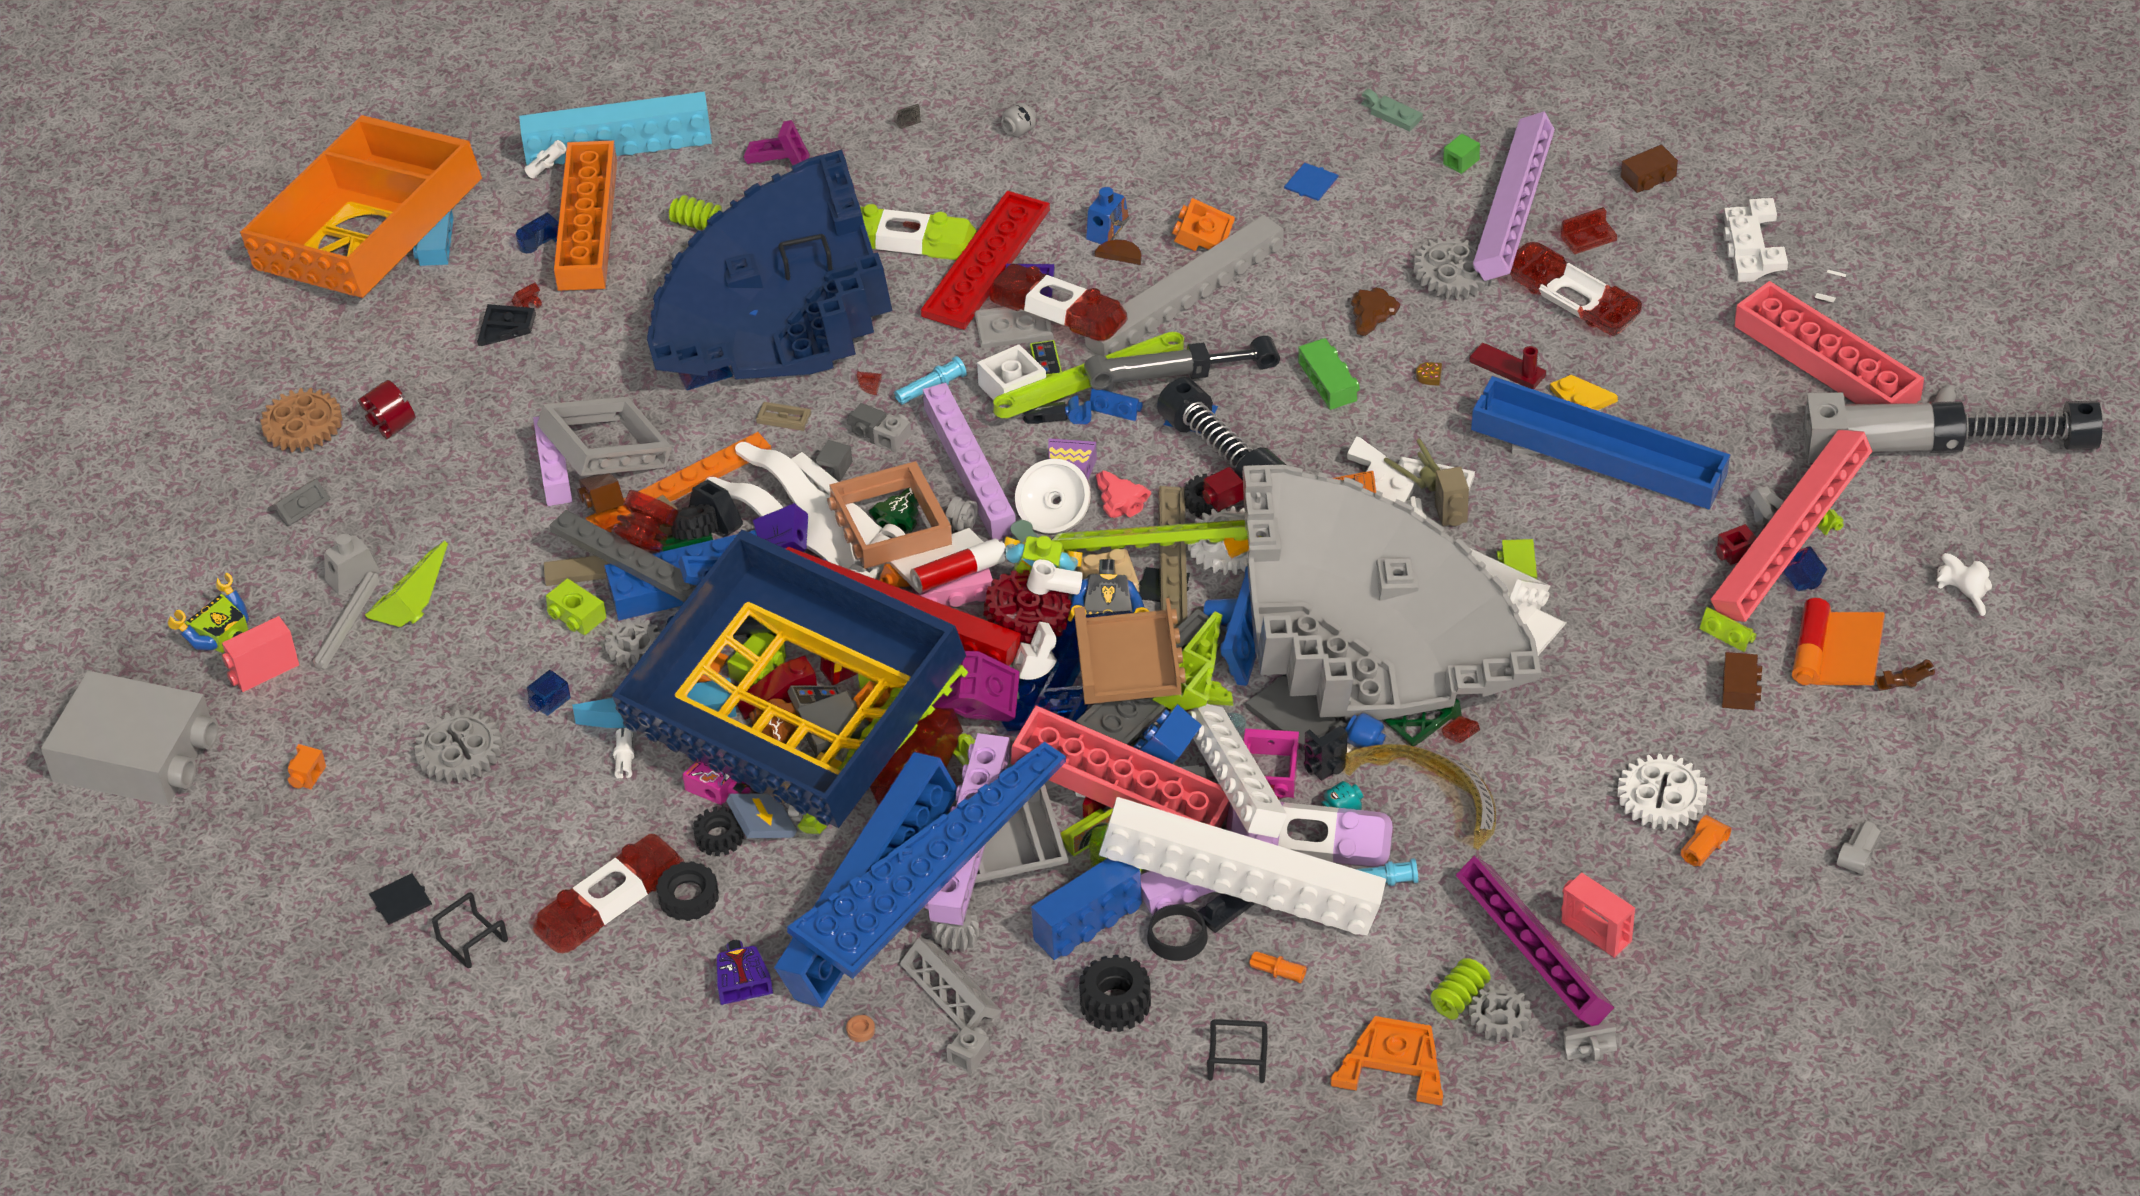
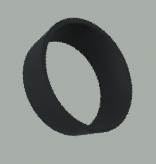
M1180 904L1165 906L1159 909L1150 920L1147 933L1148 945L1161 958L1171 961L1188 960L1198 955L1207 944L1208 933L1204 919L1192 907ZM1182 915L1196 920L1202 926V931L1199 937L1190 944L1170 946L1160 942L1154 936L1152 928L1163 918Z

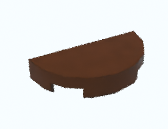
M1115 239L1106 241L1095 250V257L1141 265L1142 254L1139 247L1127 240Z

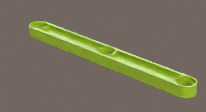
M1167 332L1108 354L1105 357L1110 359L1183 350L1184 337L1178 332ZM1168 342H1177L1179 344H1168ZM1084 364L995 397L993 413L1000 418H1010L1092 387L1087 375H1084L1086 374ZM1000 405H1008V406H1010V407L1002 408V407H999V406H1000Z

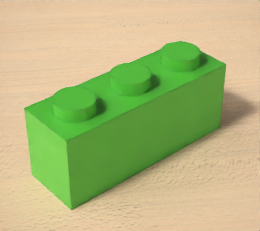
M1326 338L1298 347V363L1330 410L1357 401V392L1360 390L1359 383L1355 377L1352 378L1346 363L1339 359L1336 348L1331 346Z

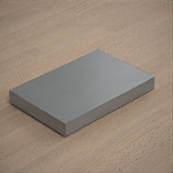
M1025 304L978 310L975 312L981 349L1054 339L1051 321L1024 311Z

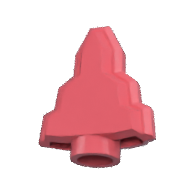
M1104 470L1096 474L1098 488L1103 492L1101 495V500L1104 503L1103 509L1109 517L1117 518L1124 514L1132 517L1142 511L1143 503L1151 495L1150 490L1143 485L1134 484L1130 480L1120 479L1116 475Z

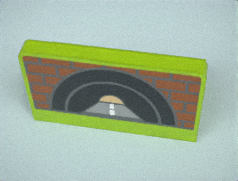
M1099 809L1062 831L1060 835L1064 848L1074 857L1104 839L1113 809L1107 812Z

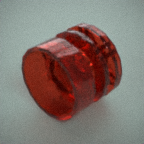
M629 490L622 506L632 514L631 516L618 515V521L625 524L626 527L614 524L612 531L623 540L641 549L662 552L663 544L654 539L667 540L668 536L659 528L660 526L672 528L679 514L678 510L649 495Z

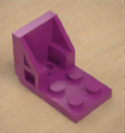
M965 651L966 657L960 665H963L968 671L965 677L959 676L950 685L952 689L948 696L943 694L932 705L935 710L930 715L919 720L917 725L919 726L948 711H953L965 718L1007 722L1015 719L1020 671L981 652Z

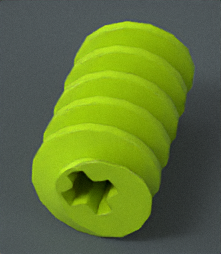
M682 195L680 199L675 198L672 201L669 209V219L674 223L678 222L681 225L704 230L708 225L707 220L719 210L722 211V207L718 204L714 206L711 202L705 205L704 200L700 199L697 202V199L694 197L689 199L687 195Z
M1470 958L1461 959L1457 966L1451 970L1450 974L1446 975L1438 987L1432 991L1431 1002L1434 1008L1450 1020L1457 1019L1458 1013H1462L1465 1010V1006L1470 1005L1473 996H1477L1478 991L1483 990L1484 984L1490 982V973L1476 960Z

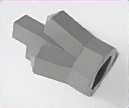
M1768 486L1756 488L1750 494L1749 504L1754 512L1755 523L1760 526L1767 524L1784 503L1774 490Z

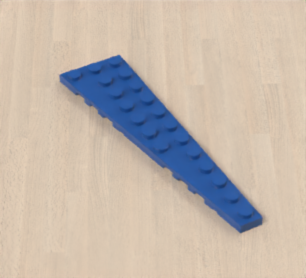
M1043 742L1019 759L1015 765L1001 772L999 778L979 788L978 793L970 799L962 800L957 804L956 809L947 815L944 813L891 851L887 857L873 864L871 870L860 878L857 876L849 882V886L839 893L834 892L828 897V901L817 909L814 907L787 926V933L853 979L1066 763V756L1046 742Z

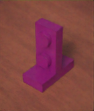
M792 120L783 121L777 138L749 142L744 154L747 164L789 158L792 165H795L810 157Z

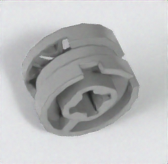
M955 496L949 503L946 511L951 531L955 532L957 530L959 532L967 528L972 529L978 515V504L972 500L963 501L961 497Z

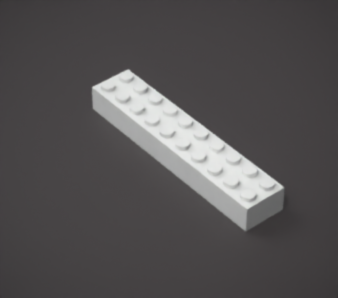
M1120 797L1116 798L1099 853L1100 856L1113 861L1123 862L1139 869L1162 874L1165 877L1179 879L1192 885L1202 886L1215 890L1218 893L1228 894L1248 902L1261 904L1274 910L1284 911L1300 918H1307L1323 923L1326 926H1333L1361 935H1368L1380 907L1386 882L1385 878Z

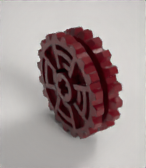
M1016 570L1011 571L1010 575L1003 573L1000 575L999 580H992L991 586L987 588L983 616H986V621L1021 633L1020 642L1031 644L1039 622L1049 623L1057 637L1062 635L1063 629L1066 630L1071 600H1068V593L1049 590L1047 594L1038 595L1031 592L1027 587L1030 576L1029 570H1023V573H1018Z

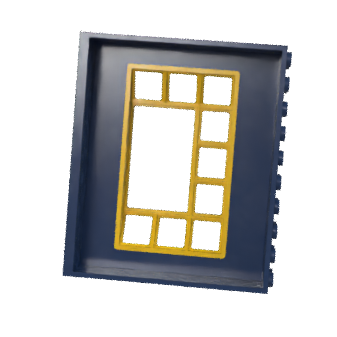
M741 529L615 690L612 698L616 704V710L624 720V726L630 731H639L653 742L660 741L673 752L677 753L680 751L696 763L701 761L707 764L716 773L723 772L728 774L737 783L741 784L744 782L760 794L767 793L780 804L787 803L793 806L799 813L803 815L808 813L814 816L821 824L826 826L830 824L839 829L947 681L963 662L966 653L955 625ZM748 616H752L777 635L761 657L733 638L735 632ZM785 641L798 645L878 683L839 735L747 692ZM726 645L754 664L738 686H734L710 668L711 663ZM702 675H706L731 694L718 712L687 697V694ZM888 687L902 689L887 710L872 708ZM740 700L764 710L752 728L728 717ZM774 716L798 727L786 744L761 733ZM864 718L880 719L865 740L850 738ZM808 732L833 743L820 761L795 749ZM842 748L857 749L842 771L830 766V763Z

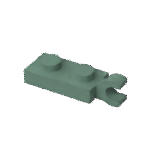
M1366 89L1362 93V96L1366 99L1361 105L1370 108L1371 115L1409 132L1423 119V113L1385 95L1380 99L1371 89Z

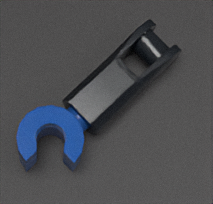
M1076 395L1070 398L1068 406H1066L1065 402L1044 404L1023 412V415H1025L1023 420L1027 424H1039L1043 422L1067 420L1068 416L1073 424H1088L1092 417L1091 400L1085 401L1083 405L1079 406V398Z

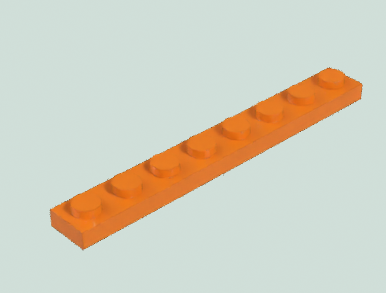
M756 432L624 498L625 505L598 514L594 513L585 519L608 532H612L622 527V518L658 497L664 495L672 502L692 492L693 487L702 483L707 478H720L749 463L736 454L735 447L738 443L747 442L766 450H771V445L759 432Z

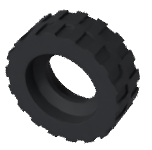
M693 861L687 863L680 862V864L670 866L659 877L658 885H656L659 905L662 911L666 912L670 918L673 917L679 921L697 920L709 914L715 908L716 902H718L719 890L716 876L709 867H705L702 863L698 864ZM694 882L701 887V894L694 899L680 900L674 895L675 889L683 883Z

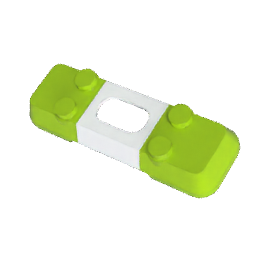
M875 204L860 207L872 249L957 260L977 233L975 227L968 219L948 217L945 212H936L934 215L878 209ZM889 220L921 224L920 229L914 233L891 231L885 227Z

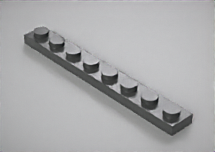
M565 510L549 525L550 531L553 534L683 602L687 600L697 587L696 585L684 582L681 569L568 510Z

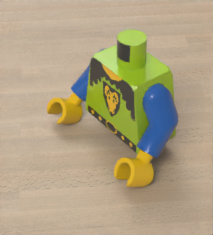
M228 573L224 574L228 584L223 585L218 578L216 580V588L219 591L225 592L226 596L220 594L185 623L186 616L181 610H176L174 613L175 618L179 621H175L171 616L168 619V626L174 630L180 629V634L197 650H216L223 653L222 642L248 631L247 623L249 616L246 605L237 590L233 591L231 588L233 579Z

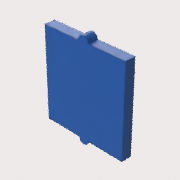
M1304 163L1284 186V189L1298 193L1299 196H1306L1319 201L1339 175L1324 170L1323 167L1318 168Z

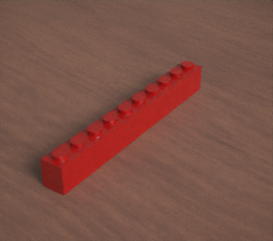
M786 548L793 553L955 625L965 651L981 652L1010 666L1017 655L1021 633L794 548Z

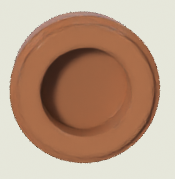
M866 1015L852 1017L846 1025L847 1035L855 1042L870 1040L875 1034L874 1021Z

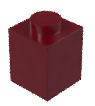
M1230 467L1205 478L1204 491L1202 492L1204 500L1207 504H1211L1218 512L1244 500L1243 480Z

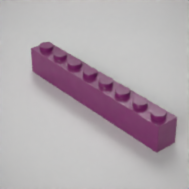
M1474 855L1456 874V877L1572 1012L1591 1026L1599 1025L1615 1007L1496 870Z

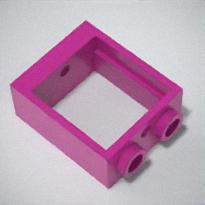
M1245 729L1244 743L1251 754L1290 756L1288 777L1265 776L1269 785H1275L1276 796L1279 798H1294L1299 753V732Z

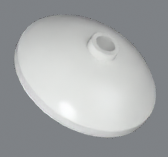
M1047 459L1031 466L1020 478L1015 492V504L1021 519L1029 521L1033 526V530L1044 534L1063 533L1076 526L1085 516L1091 498L1090 486L1083 472L1074 464L1062 459ZM1056 497L1061 498L1060 503L1053 504Z

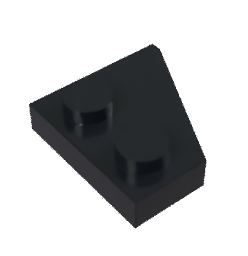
M487 304L477 340L478 346H485L530 334L536 316L535 308Z

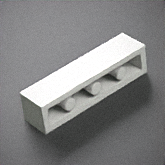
M803 452L791 458L817 489L830 495L829 484L837 483L838 481Z

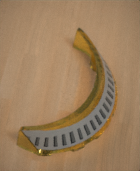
M1398 744L1368 746L1346 753L1345 774L1349 776L1365 763L1383 766L1397 758H1407L1473 796L1476 807L1473 848L1479 850L1494 834L1496 807L1493 796L1483 779L1473 769L1456 758L1436 750Z

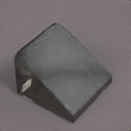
M919 104L897 110L894 121L900 129L921 122Z

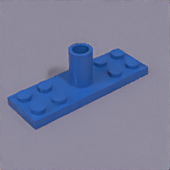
M1248 566L1245 568V577L1238 598L1206 600L1204 604V613L1209 617L1214 611L1223 615L1220 624L1227 625L1225 640L1221 643V655L1225 657L1229 666V673L1234 677L1236 684L1243 686L1248 685L1256 660Z

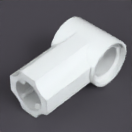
M1036 560L1033 563L1027 587L1031 592L1038 595L1047 594L1049 590L1077 595L1081 589L1082 572L1055 568L1050 561Z

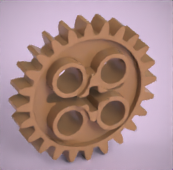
M300 388L298 393L290 390L289 396L280 394L281 400L272 399L273 405H266L267 412H262L263 419L260 420L263 435L266 436L267 442L273 443V447L280 445L282 451L290 447L291 452H294L296 448H300V451L304 452L305 447L309 446L311 450H314L315 444L323 446V440L331 441L330 434H338L337 428L342 427L341 421L343 418L340 404H337L335 397H330V393L323 395L321 389L313 393L312 388H309L307 392H303V389Z

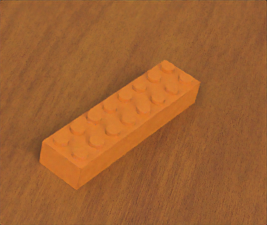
M614 140L567 142L554 264L558 291L606 289L617 171Z

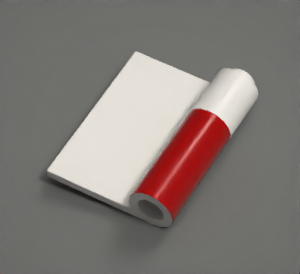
M970 528L952 534V545L888 563L918 593H923L1003 563L1006 556V547L1002 541L999 542L996 538L983 542Z

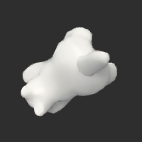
M1944 553L1941 558L1945 565L1937 569L1936 581L1939 582L1938 588H1943L1947 585L1957 587L1966 597L1972 600L1979 614L1984 616L1986 610L1981 599L1987 591L1992 589L1991 581L1988 578V568L1980 561H1974L1969 567L1964 566L1957 557Z

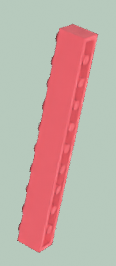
M1838 430L1711 598V602L1717 612L1734 621H1747L1872 453L1864 432Z

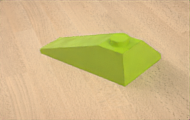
M444 540L431 549L409 570L408 574L393 586L394 588L387 595H383L371 607L365 616L368 619L402 627L409 621L412 624L418 621L424 615L422 610L429 603L448 543Z

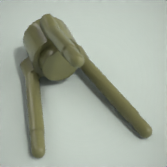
M1420 438L1416 441L1422 453L1418 452L1417 455L1425 466L1419 473L1420 478L1389 458H1384V462L1414 481L1421 489L1427 487L1430 491H1435L1436 470H1440V468L1434 462Z

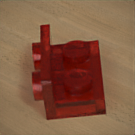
M1604 207L1562 221L1561 238L1574 255L1617 241V234L1606 221L1607 211Z

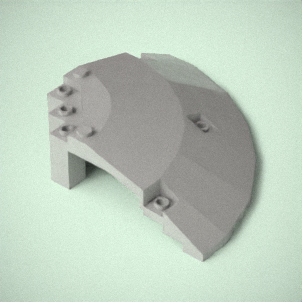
M1287 465L1243 466L1245 530L1247 531L1249 544L1247 566L1256 659L1259 661L1260 675L1287 674L1290 696L1316 695L1319 717H1344L1345 722H1350L1354 715L1359 716L1361 713H1366L1377 720L1449 708L1451 706L1454 707L1457 694H1482V697L1540 679L1541 669L1535 638L1527 624L1522 622L1518 614L1519 609L1517 605L1512 603L1507 594L1508 589L1497 576L1493 577L1485 569L1486 565L1482 561L1479 563L1471 555L1472 550L1461 539L1455 540L1444 532L1445 528L1429 517L1424 519L1414 512L1413 506L1398 499L1395 502L1383 497V493L1378 490L1376 493L1364 489L1362 483L1344 477L1343 481L1328 478L1326 473L1319 472V475L1303 473L1302 468Z

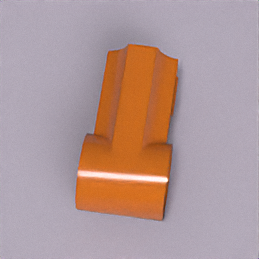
M1708 815L1703 816L1696 827L1695 834L1681 849V857L1685 862L1701 867L1716 848H1722L1720 845L1724 840L1728 841L1732 831L1731 827Z

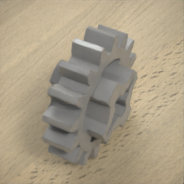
M628 618L626 619V624L617 622V629L610 628V635H605L606 653L609 654L611 661L616 659L618 666L625 662L627 668H630L632 663L637 664L661 632H658L657 625L651 626L650 620L641 623L640 618H637L635 622H631Z
M1504 984L1500 985L1499 990H1495L1492 985L1489 986V992L1482 989L1479 990V997L1473 996L1472 1005L1469 1007L1470 1024L1476 1025L1477 1034L1484 1031L1485 1039L1487 1040L1491 1036H1496L1497 1042H1500L1501 1037H1506L1508 1041H1512V1034L1521 1037L1522 1029L1528 1030L1532 1015L1530 1001H1524L1525 994L1520 993L1516 995L1515 987L1507 991ZM1518 1011L1519 1016L1516 1018L1515 1014Z

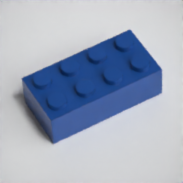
M1107 858L1031 906L1034 941L1055 960L1060 956L1069 955L1074 950V947L1080 943L1091 941L1096 933L1105 927L1110 928L1114 926L1118 919L1127 913L1132 914L1136 912L1142 904L1140 870L1133 865Z

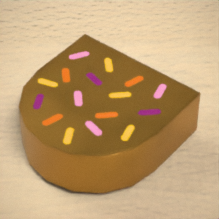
M1425 362L1420 364L1416 369V379L1425 385L1440 386L1442 363Z

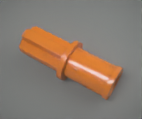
M1256 951L1250 958V966L1252 968L1271 973L1274 978L1280 976L1300 984L1307 970V966L1286 961L1283 956L1276 958Z

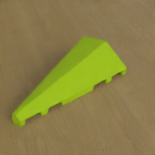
M1214 611L1183 649V663L1179 664V667H1184L1186 683L1181 684V695L1154 697V701L1171 710L1177 704L1184 710L1206 706L1210 697L1209 691L1212 684L1211 679L1215 665L1222 614Z

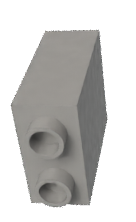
M87 671L42 745L41 750L53 782L169 806L179 788L188 789L191 786L196 773L195 759L201 748L209 750L215 744L218 735V722L215 718L210 717L204 694Z

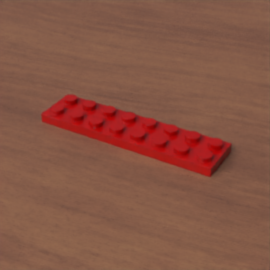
M1007 190L921 308V317L965 330L975 316V312L981 308L1006 273V264L1013 263L1048 214L1050 203Z

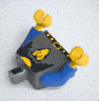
M1100 559L1099 574H1089L1086 579L1082 580L1079 594L1071 595V611L1068 620L1072 621L1073 616H1075L1074 608L1085 607L1086 618L1130 614L1132 612H1149V610L1144 607L1142 598L1133 582L1127 580L1126 575H1114L1115 560Z

